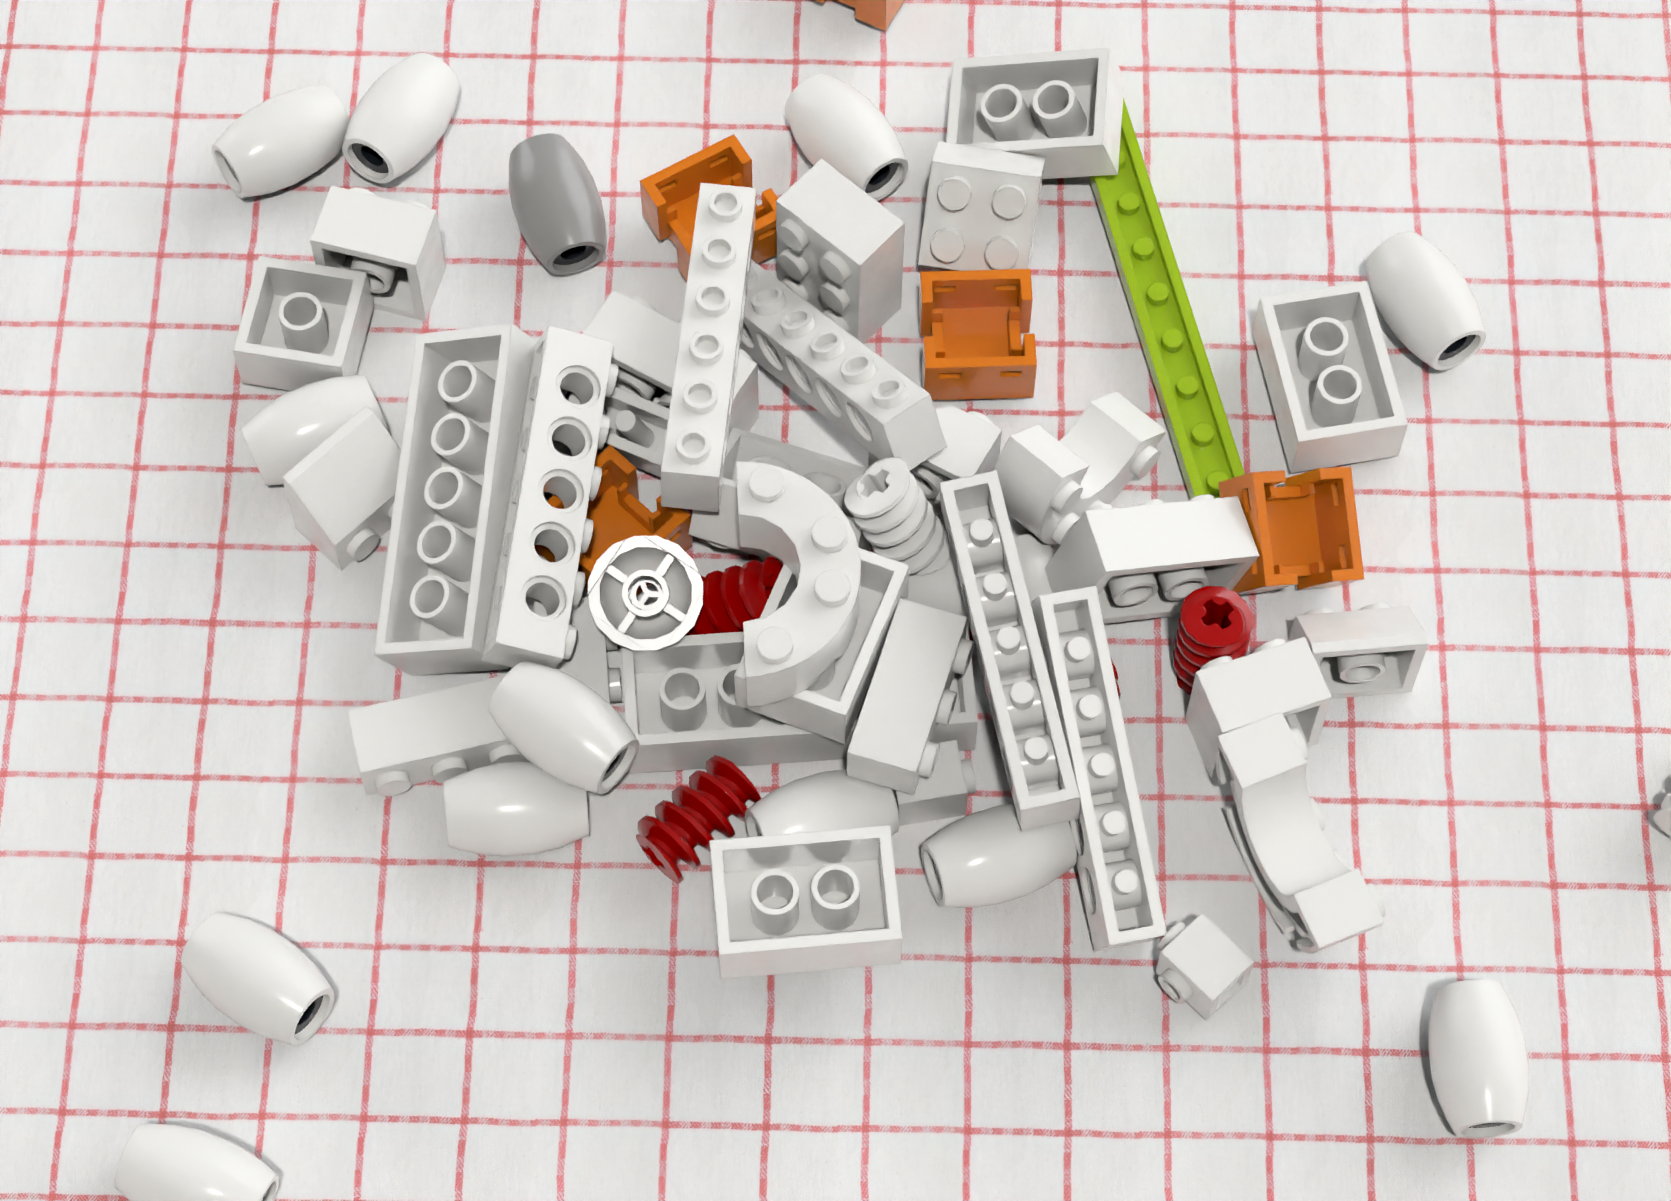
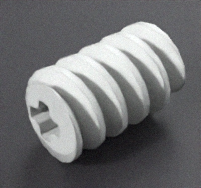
M900 457L883 458L874 462L852 481L844 497L846 508L854 515L857 526L863 530L864 537L871 543L874 553L909 565V575H929L945 566L952 552L948 534L944 530L941 520L935 515L932 505L927 501L925 493L918 486L916 478L909 471L905 461Z

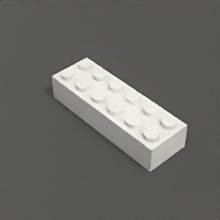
M513 323L416 334L374 648L375 656L411 676L508 669L507 666L482 661L481 656L533 348L537 343L536 340Z
M967 620L966 638H965V639L970 640V639H969L968 620ZM743 632L685 635L679 642L657 651H633L621 646L625 722L639 741L638 753L629 768L630 774L706 768V761L714 755L722 756L733 762L736 766L847 759V751L864 701L845 744L736 705L734 675L744 655ZM971 658L965 675L955 673L949 689L957 692L956 703L949 725L938 724L932 740L935 743L957 740L959 751L975 750L978 716Z

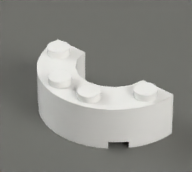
M1115 391L1091 401L1078 421L1060 441L1038 424L1011 435L994 467V470H997L1007 513L1044 543H1058L1060 545L1084 511L1097 505L1110 504L1135 475L1142 478L1154 467L1161 454L1156 447L1167 430Z
M736 461L739 546L762 549L781 559L795 575L798 584L785 605L766 617L743 622L747 707L779 702L808 689L818 682V676L830 667L836 659L840 660L849 646L858 622L861 560L856 536L850 522L841 508L824 490L805 477L782 467L766 463Z
M1281 711L1217 736L1215 745L1216 771L1218 782L1221 785L1230 782L1235 804L1225 807V811L1240 854L1263 902L1285 934L1296 930L1303 939L1296 941L1297 947L1306 953L1313 954L1382 926L1384 923L1382 917L1385 916L1386 911L1382 897L1375 885L1372 883L1366 885L1359 869L1353 871L1348 869L1342 854L1337 849L1332 850L1322 833V830L1325 828L1322 813L1315 800L1309 797L1305 775L1306 760L1308 759L1307 745L1297 727L1289 728Z

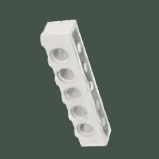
M700 183L661 466L662 507L719 512L755 234L757 188Z
M751 259L740 349L744 350L754 361L879 460L886 457H900L907 463L910 471L947 447L931 395Z
M548 325L533 348L481 656L482 661L511 668L522 661H531L556 668L563 659L568 660L572 654L576 639V626L569 625L571 608L578 605L585 583V573L578 571L580 552L585 553L587 551L593 533V520L586 518L588 502L595 499L602 476L601 467L594 466L597 448L602 449L610 426V416L603 414L605 397L609 398L612 395L618 376V365L611 363L614 342ZM561 389L573 392L579 398L581 404H573L566 400L561 393ZM552 441H560L570 448L572 456L560 454L554 448ZM543 492H549L558 496L564 505V509L552 507L545 500ZM534 545H543L549 548L554 554L556 562L543 560L537 554ZM526 598L539 600L546 608L547 616L533 613L526 604Z
M997 470L940 482L941 510L1020 830L1022 832L1079 819L1080 796Z
M1096 586L1039 595L1031 602V607L1080 796L1079 819L1068 822L1076 844V864L1094 952L1150 942L1166 936L1167 931Z

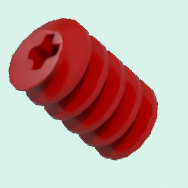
M768 556L763 563L752 560L744 563L742 567L734 565L726 568L724 572L716 570L708 573L706 577L701 576L703 580V606L695 626L686 635L743 632V622L760 618L783 564L777 558Z
M1205 586L1194 590L1183 602L1180 609V618L1174 643L1175 649L1172 656L1178 686L1188 695H1191L1195 674L1197 671H1200L1203 665L1223 656H1230L1234 660L1246 656L1248 652L1250 634L1253 628L1252 613L1246 601L1236 592L1222 586Z
M714 755L706 761L707 772L697 770L689 776L690 787L680 785L672 791L673 803L665 800L655 806L656 818L646 815L638 821L637 828L639 834L636 835V839L642 851L665 876L677 884L684 880L677 863L682 860L693 868L699 867L701 862L694 848L699 845L710 852L709 841L714 840L711 834L714 830L731 838L735 835V831L728 818L734 815L745 822V811L748 809L745 803L748 800L756 803L762 799L747 776L733 762L722 756Z

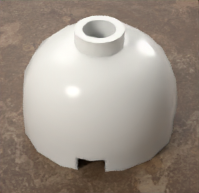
M633 536L613 544L596 561L588 580V605L596 626L612 642L633 651H657L679 642L695 626L703 606V580L695 561L678 544L659 536ZM646 583L654 584L658 591H649ZM639 586H641L644 593L640 600L637 598ZM649 597H658L655 603L644 605Z

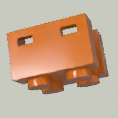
M734 134L640 180L642 216L659 241L667 238L674 243L677 248L678 270L686 282L700 183L753 188L752 159ZM772 188L763 191L762 204L759 206L756 204V224L751 259L757 264L777 255L776 200L778 197Z
M1031 269L920 272L919 323L920 336H924L922 383L923 389L931 395L932 400L1033 398L1037 369L1035 334H1024L1023 345H1021V333H1029L1033 302Z
M610 445L595 458L594 466L601 467L602 476L595 499L588 502L586 514L587 519L593 520V533L587 551L585 553L580 552L578 571L585 573L587 596L588 580L596 561L617 542L633 536H659L678 544L685 552L692 546V535H689L690 514L682 508L662 507L661 495L656 499L657 510L654 513L638 500L636 467ZM555 494L547 501L554 508L564 509L562 501ZM534 545L535 550L549 562H556L555 556L549 548L543 545ZM641 586L637 590V595L642 592Z
M1351 466L1318 468L1288 478L1285 477V470L1251 472L1218 482L1220 498L1238 496L1260 555L1232 591L1237 594L1263 593L1296 584L1298 590L1330 588L1364 579ZM1285 482V486L1283 487L1274 486L1276 484Z

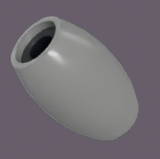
M540 134L519 143L510 153L509 192L519 229L528 246L547 270L553 274L571 275L591 268L602 259L605 252V218L598 189L584 160L571 144L558 134Z

